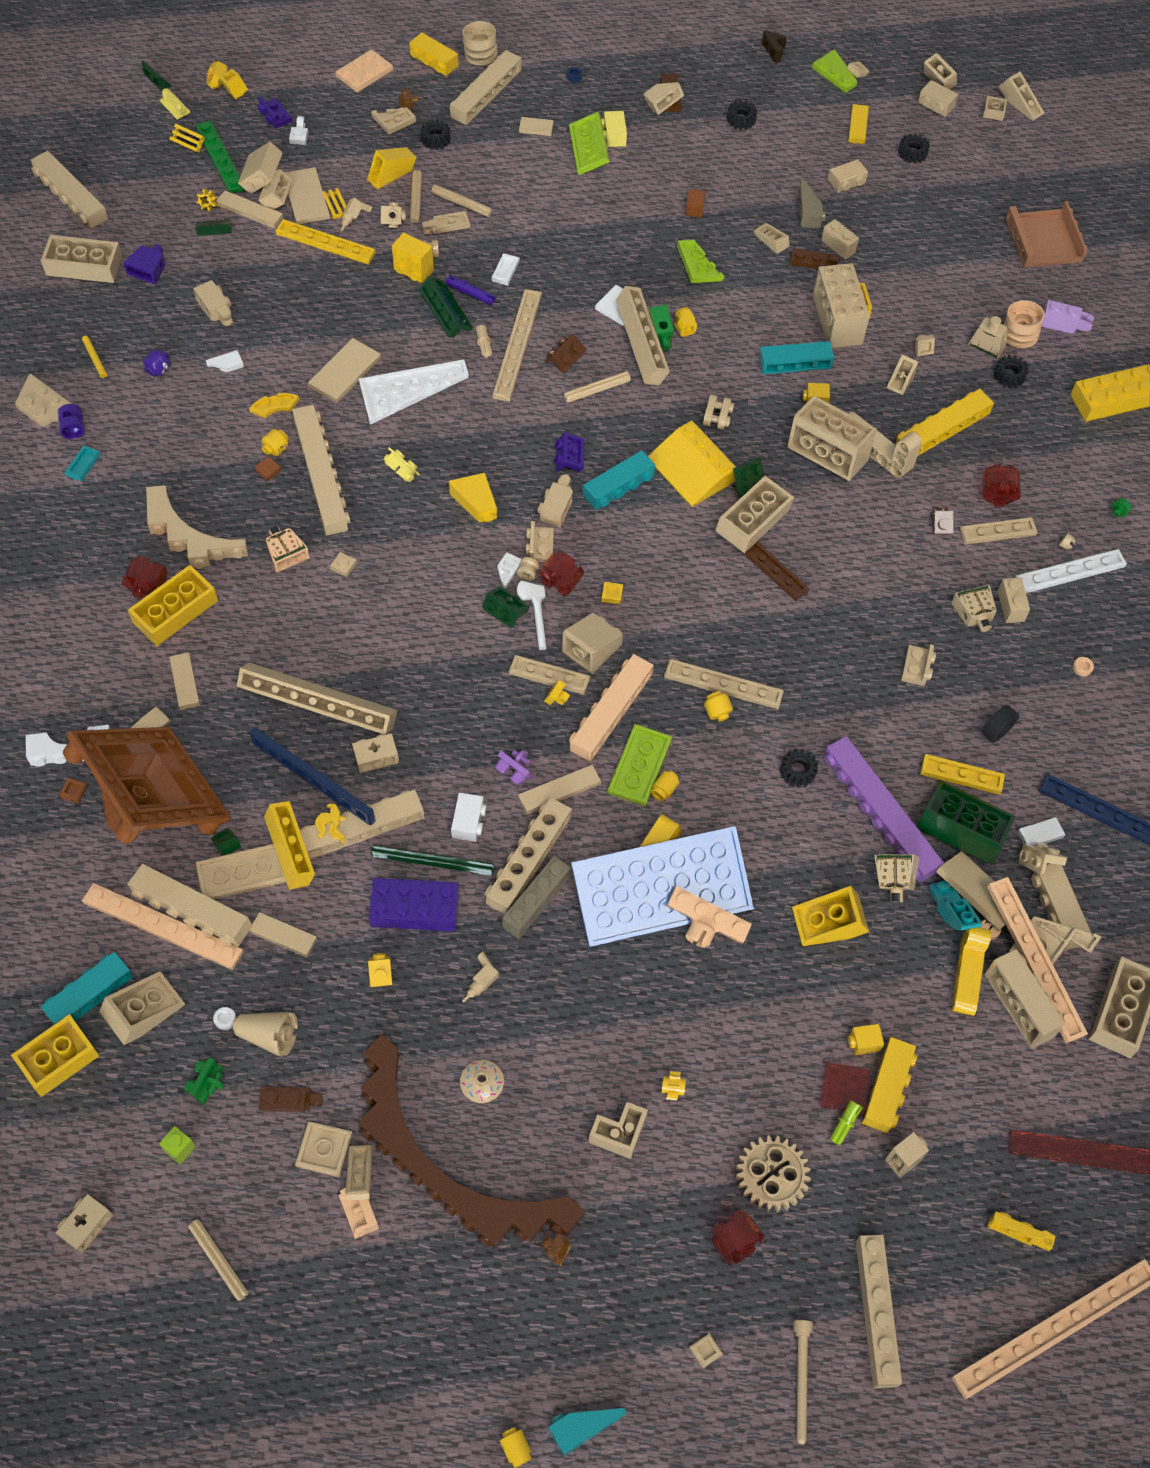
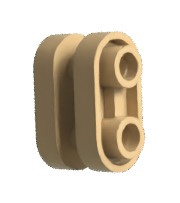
M710 394L703 426L710 427L711 422L718 423L717 429L724 430L725 427H729L731 417L728 416V413L732 414L734 403H731L732 399L724 397L723 402H718L717 396ZM715 408L721 410L720 416L713 415Z

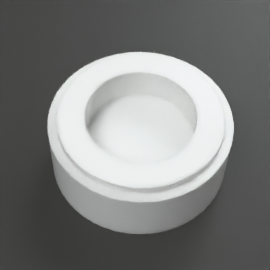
M229 1007L218 1009L213 1017L216 1027L220 1030L231 1029L236 1014Z

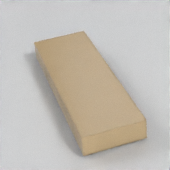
M189 652L170 656L180 710L200 706Z
M260 912L249 930L253 935L304 957H308L317 941L316 936Z
M372 1145L349 1146L346 1201L370 1199Z

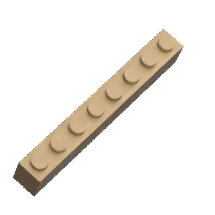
M314 405L292 409L325 534L327 536L348 531L347 524L350 523L348 512L344 513L346 504L344 497L340 498L339 495L342 494L340 483L335 481V479H338L335 468L331 467L334 463L332 455L327 453L329 450L328 441L323 439L325 436L324 427L319 425V422H321L320 413L315 411Z
M252 663L241 667L236 687L385 735L394 727L397 715L396 709Z

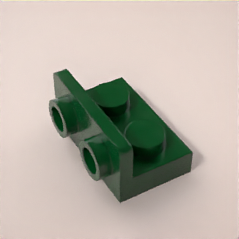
M498 586L488 592L482 606L483 610L510 628H513L517 618L527 613L530 605L502 586Z

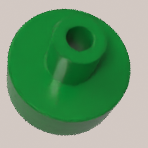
M1117 498L1111 505L1112 514L1115 517H1125L1131 511L1132 506L1126 499Z

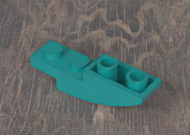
M941 881L930 884L929 890L937 902V911L949 926L956 930L982 927V922L967 899H961L957 891L948 882Z

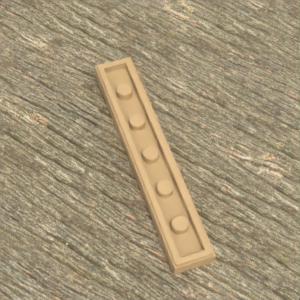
M673 659L669 660L664 678L714 692L721 691V693H726L728 696L779 709L784 690Z

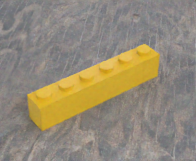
M981 389L970 392L965 398L956 400L951 406L942 408L937 414L927 417L920 424L917 423L908 431L901 432L896 437L895 445L909 432H916L922 441L918 453L919 456L989 415L994 402Z

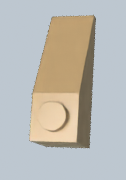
M1021 72L1016 73L998 86L1005 99L1030 120L1033 121L1044 114L1043 109Z

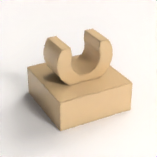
M925 334L918 335L915 340V355L919 357L934 354L935 337L933 335L926 336Z

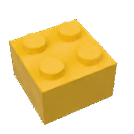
M404 232L392 244L394 270L399 274L410 277L413 281L423 284L426 278L434 271L433 247Z

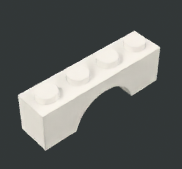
M110 726L88 727L87 730L110 729ZM47 732L26 735V758L30 765L38 767L44 766L47 763L63 764L67 761L63 755V750L67 744L54 742L50 739Z

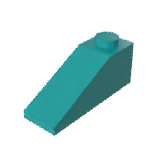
M624 1408L575 1412L569 1413L566 1416L561 1413L550 1420L552 1425L548 1427V1430L564 1457L624 1417L627 1412Z

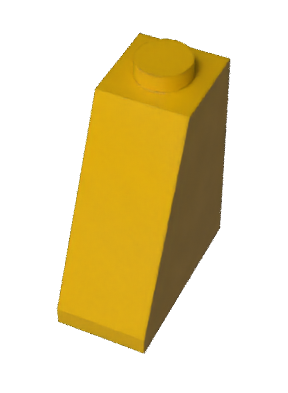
M407 147L376 150L367 180L376 189H379L412 171L416 156Z
M485 473L449 481L450 495L478 522H490L493 519H497V507Z

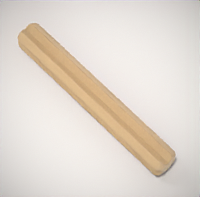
M414 170L412 175L411 223H418L420 217L422 172L420 170Z
M436 184L431 189V192L437 196L486 217L491 215L492 209Z
M628 371L573 389L565 392L564 398L569 403L629 382L630 374Z
M194 1220L189 1224L188 1228L235 1298L241 1301L248 1295V1291L200 1220Z

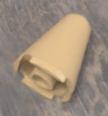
M294 1013L240 1014L233 1022V1030L236 1036L277 1056L288 1055L296 1040V1036H292L294 1028L298 1029L297 1017Z

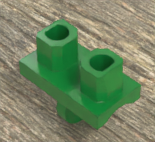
M209 1057L207 1061L199 1060L195 1066V1072L199 1076L196 1081L191 1079L187 1081L184 1090L199 1103L205 1105L209 1095H212L215 1089H223L224 1084L220 1082L224 1068Z

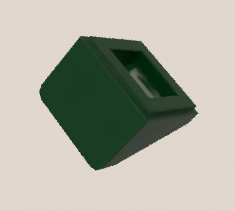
M229 828L210 838L222 856L231 854L241 848L237 837Z

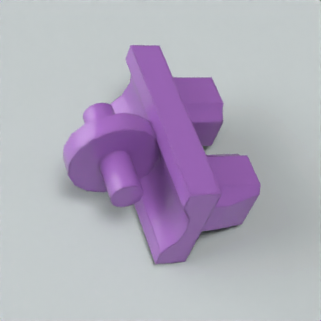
M514 750L511 755L515 757V760L500 751L497 755L500 759L495 768L504 775L511 766L516 769L509 778L514 783L520 786L526 778L530 780L534 776L521 766L522 763L526 766L531 763L527 759L528 752L526 750H522L520 753Z

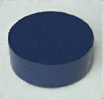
M576 67L569 68L566 72L567 80L579 82L582 79V71Z

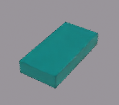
M83 445L64 472L65 476L82 482L100 457V451Z

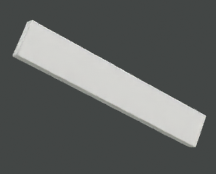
M1117 549L1020 574L1015 578H1022L1025 592L1028 593L1124 568L1127 563L1120 550Z

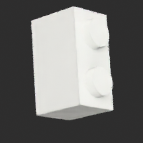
M465 793L458 794L451 828L452 838L476 842L477 836L482 835L483 823H480L481 816L485 817L487 804H484L483 796Z

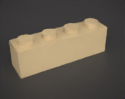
M1046 865L1044 875L1034 872L1031 877L1032 884L1039 891L1040 903L1048 912V920L1091 933L1062 865ZM1070 941L1064 951L1080 946Z

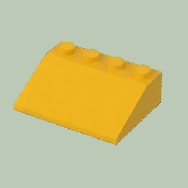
M692 420L676 429L648 456L655 464V468L691 507L735 482L733 468L736 466Z

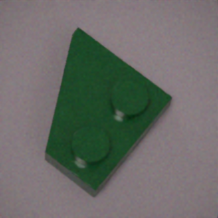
M761 457L753 458L733 468L739 499L763 478L764 472Z

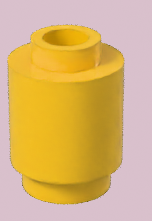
M663 771L652 786V796L662 802L668 799L680 784L678 776L672 771Z
M513 1427L502 1433L503 1439L500 1440V1444L509 1464L512 1463L514 1468L532 1459L530 1455L532 1451L522 1429L517 1431Z

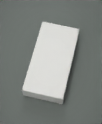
M503 253L492 276V281L508 285L520 258Z
M1056 817L1018 830L1022 842L1036 845V842L1046 844L1065 836Z

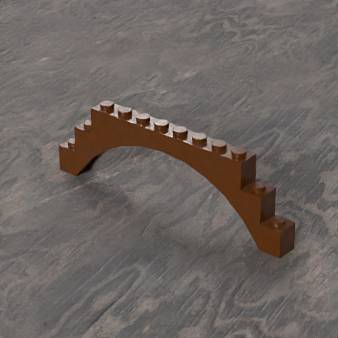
M381 1034L363 1053L365 1066L370 1071L374 1072L376 1070V1072L361 1087L362 1099L369 1106L373 1104L374 1106L358 1122L361 1129L359 1133L367 1141L372 1139L377 1144L376 1149L382 1155L386 1156L389 1154L394 1159L392 1163L400 1171L405 1169L411 1174L409 1178L417 1186L422 1184L428 1189L426 1193L432 1200L436 1202L439 1199L444 1204L443 1209L450 1216L457 1215L462 1220L460 1224L468 1232L472 1230L479 1235L477 1239L486 1248L491 1246L495 1250L513 1228L515 1229L513 1233L522 1242L527 1240L531 1243L548 1222L551 1224L549 1227L558 1236L563 1234L567 1237L582 1220L585 1211L568 1196L537 1202L502 1200L468 1189L437 1169L419 1149L406 1127L399 1106L397 1092L398 1048Z

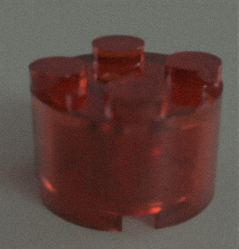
M996 464L984 471L982 490L983 498L987 502L994 504L995 507H1004L1005 504L1020 499V471L1016 467L1008 464L1007 467H1001V464Z
M558 551L556 554L553 552L540 569V575L543 578V585L548 588L553 586L558 589L562 596L567 597L584 576V570L581 566L578 568L574 564L576 561L572 557Z
M133 557L121 584L132 591L134 597L143 599L144 596L149 595L165 583L168 571L162 564L157 561L153 564L146 557Z
M742 1209L734 1213L731 1217L732 1220L724 1224L722 1222L713 1229L715 1235L712 1237L711 1243L728 1266H732V1261L736 1265L756 1250L754 1245L757 1242L762 1244L766 1237L749 1214L745 1213Z

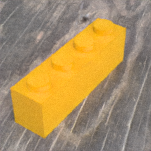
M290 801L270 804L264 818L289 890L309 886L315 876V872Z
M890 1037L862 1124L888 1133L891 1127H896L899 1119L896 1111L898 1107H902L905 1099L902 1091L904 1087H908L911 1075L908 1074L909 1068L914 1067L918 1056L914 1054L916 1046Z

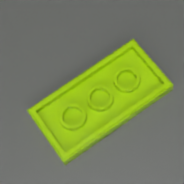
M599 112L569 124L579 175L610 162Z
M634 724L607 794L646 807L652 786L656 782L672 741V736Z

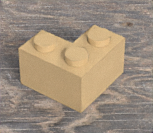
M626 1102L619 1122L597 1114L589 1135V1143L631 1159L648 1110Z

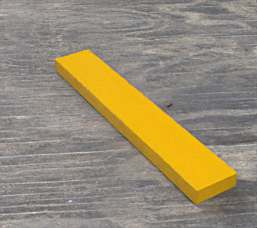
M284 219L275 230L276 235L368 265L376 253V250Z

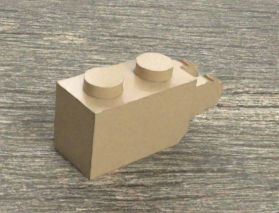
M210 280L193 288L196 301L210 320H220L226 327L233 324L230 310L232 304L229 298L223 295L219 285L216 286Z
M562 475L557 483L553 482L551 488H547L544 496L545 501L544 503L541 502L538 508L540 521L561 528L572 504L573 491L570 487L571 478L569 475Z

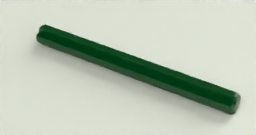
M373 845L371 849L372 857L485 875H493L495 869L494 863L381 845Z

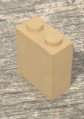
M268 142L249 154L238 184L248 193L252 194L272 182L282 152L272 142Z

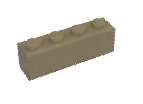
M553 856L503 916L502 927L520 939L571 877V867Z

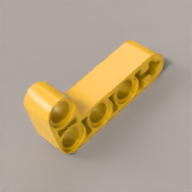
M662 814L640 847L674 840L676 837L679 838L682 833L681 825Z
M981 927L966 929L962 937L952 1003V1011L971 1016H974L976 1013L984 955L991 940L990 929Z

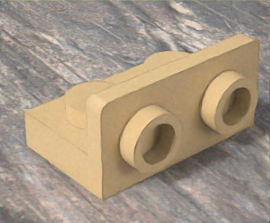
M531 521V528H527V539H530V543H526V555H530V558L535 559L537 562L552 563L554 528L535 527V521Z
M930 644L929 649L912 645L908 646L901 681L924 686L926 680L931 679L933 669L930 668V664H934L936 652H933L934 645Z

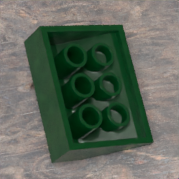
M940 780L922 814L917 828L925 834L940 839L943 843L950 844L960 851L978 858L982 862L993 865L1005 842L1015 816Z

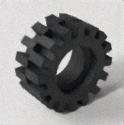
M739 100V103L734 101V104L731 103L728 107L727 122L730 123L731 127L734 125V129H737V127H739V130H742V128L747 130L748 127L752 128L757 117L756 106H752L753 103L751 102L748 104L746 100L745 102Z
M430 120V123L427 121L422 125L421 141L426 148L430 146L431 150L433 148L438 150L439 147L444 149V146H448L451 138L450 127L447 123L444 124L442 120L441 122L439 120H436V122Z
M914 133V136L912 134L905 135L901 139L898 154L901 159L904 158L903 161L905 162L909 160L908 163L914 161V164H917V161L921 163L922 160L925 161L930 148L929 141H926V137L922 138V135L917 136L916 133Z
M1008 355L1007 358L1003 356L997 362L994 371L995 380H998L999 384L1003 383V387L1009 385V388H1012L1014 385V388H1018V385L1021 386L1025 382L1029 366L1026 365V361L1022 362L1023 358L1017 359L1016 355L1011 358V355ZM1005 369H1012L1017 374L1008 373Z
M797 748L794 749L793 753L790 750L787 755H784L780 767L782 779L785 778L784 782L788 783L790 781V786L794 787V784H797V788H801L802 784L806 787L808 783L811 784L818 771V761H815L816 757L814 755L810 757V751L804 753L805 749H801L798 752ZM794 763H802L807 771L799 774L794 772L791 766Z

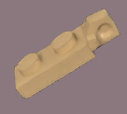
M466 211L433 216V219L422 222L423 234H438L470 228Z

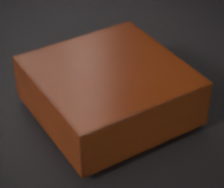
M267 457L254 467L255 471L266 481H269L281 472V467L270 457Z
M68 778L59 796L79 804L88 785L87 783Z

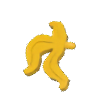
M328 804L327 808H330L331 813H321L315 820V825L319 832L317 837H324L326 825L332 823L328 831L330 836L334 839H339L341 844H344L345 836L338 831L337 827L340 824V820H346V817L340 816V811L335 804Z

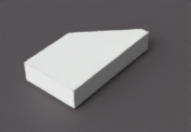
M237 350L206 360L208 367L213 366L224 372L244 367Z
M508 552L505 553L497 565V570L505 589L517 573L518 568L521 567V559Z

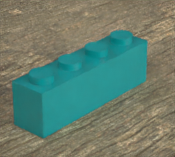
M830 341L760 347L759 353L762 374L832 369L834 361Z
M641 450L584 484L582 496L595 510L601 507L604 508L612 500L621 498L627 491L636 489L644 481H650L655 474V464Z
M113 952L110 955L104 956L93 968L85 970L76 981L68 983L56 996L49 997L41 1008L54 1025L69 1014L76 1022L101 1003L105 997L114 993L134 977L118 955Z

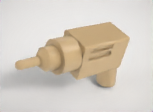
M356 198L350 199L343 212V226L340 231L342 232L346 226L351 224L352 220L357 219L361 210L370 212L372 206L362 203Z
M481 952L477 957L483 968L473 977V983L469 986L467 996L462 1000L463 1002L469 997L478 996L482 991L484 992L499 977V972L492 966L484 952Z

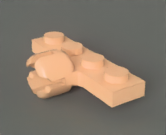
M678 886L674 887L666 905L691 919L686 939L691 943L693 941L697 942L696 945L703 948L710 946L716 932L742 944L752 925Z

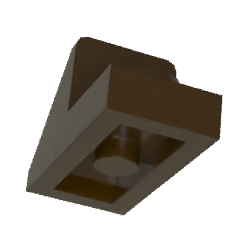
M765 30L763 31L762 45L774 63L781 62L783 49L786 46L787 37Z

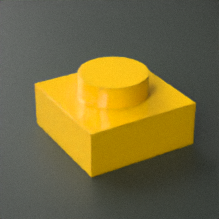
M604 582L601 602L621 604L623 584Z

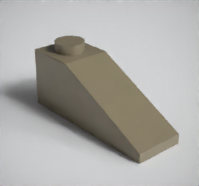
M801 179L798 190L800 226L821 228L826 215L825 211H823L822 203L807 182Z

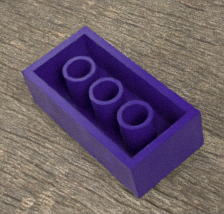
M373 878L369 912L371 927L456 931L459 883Z

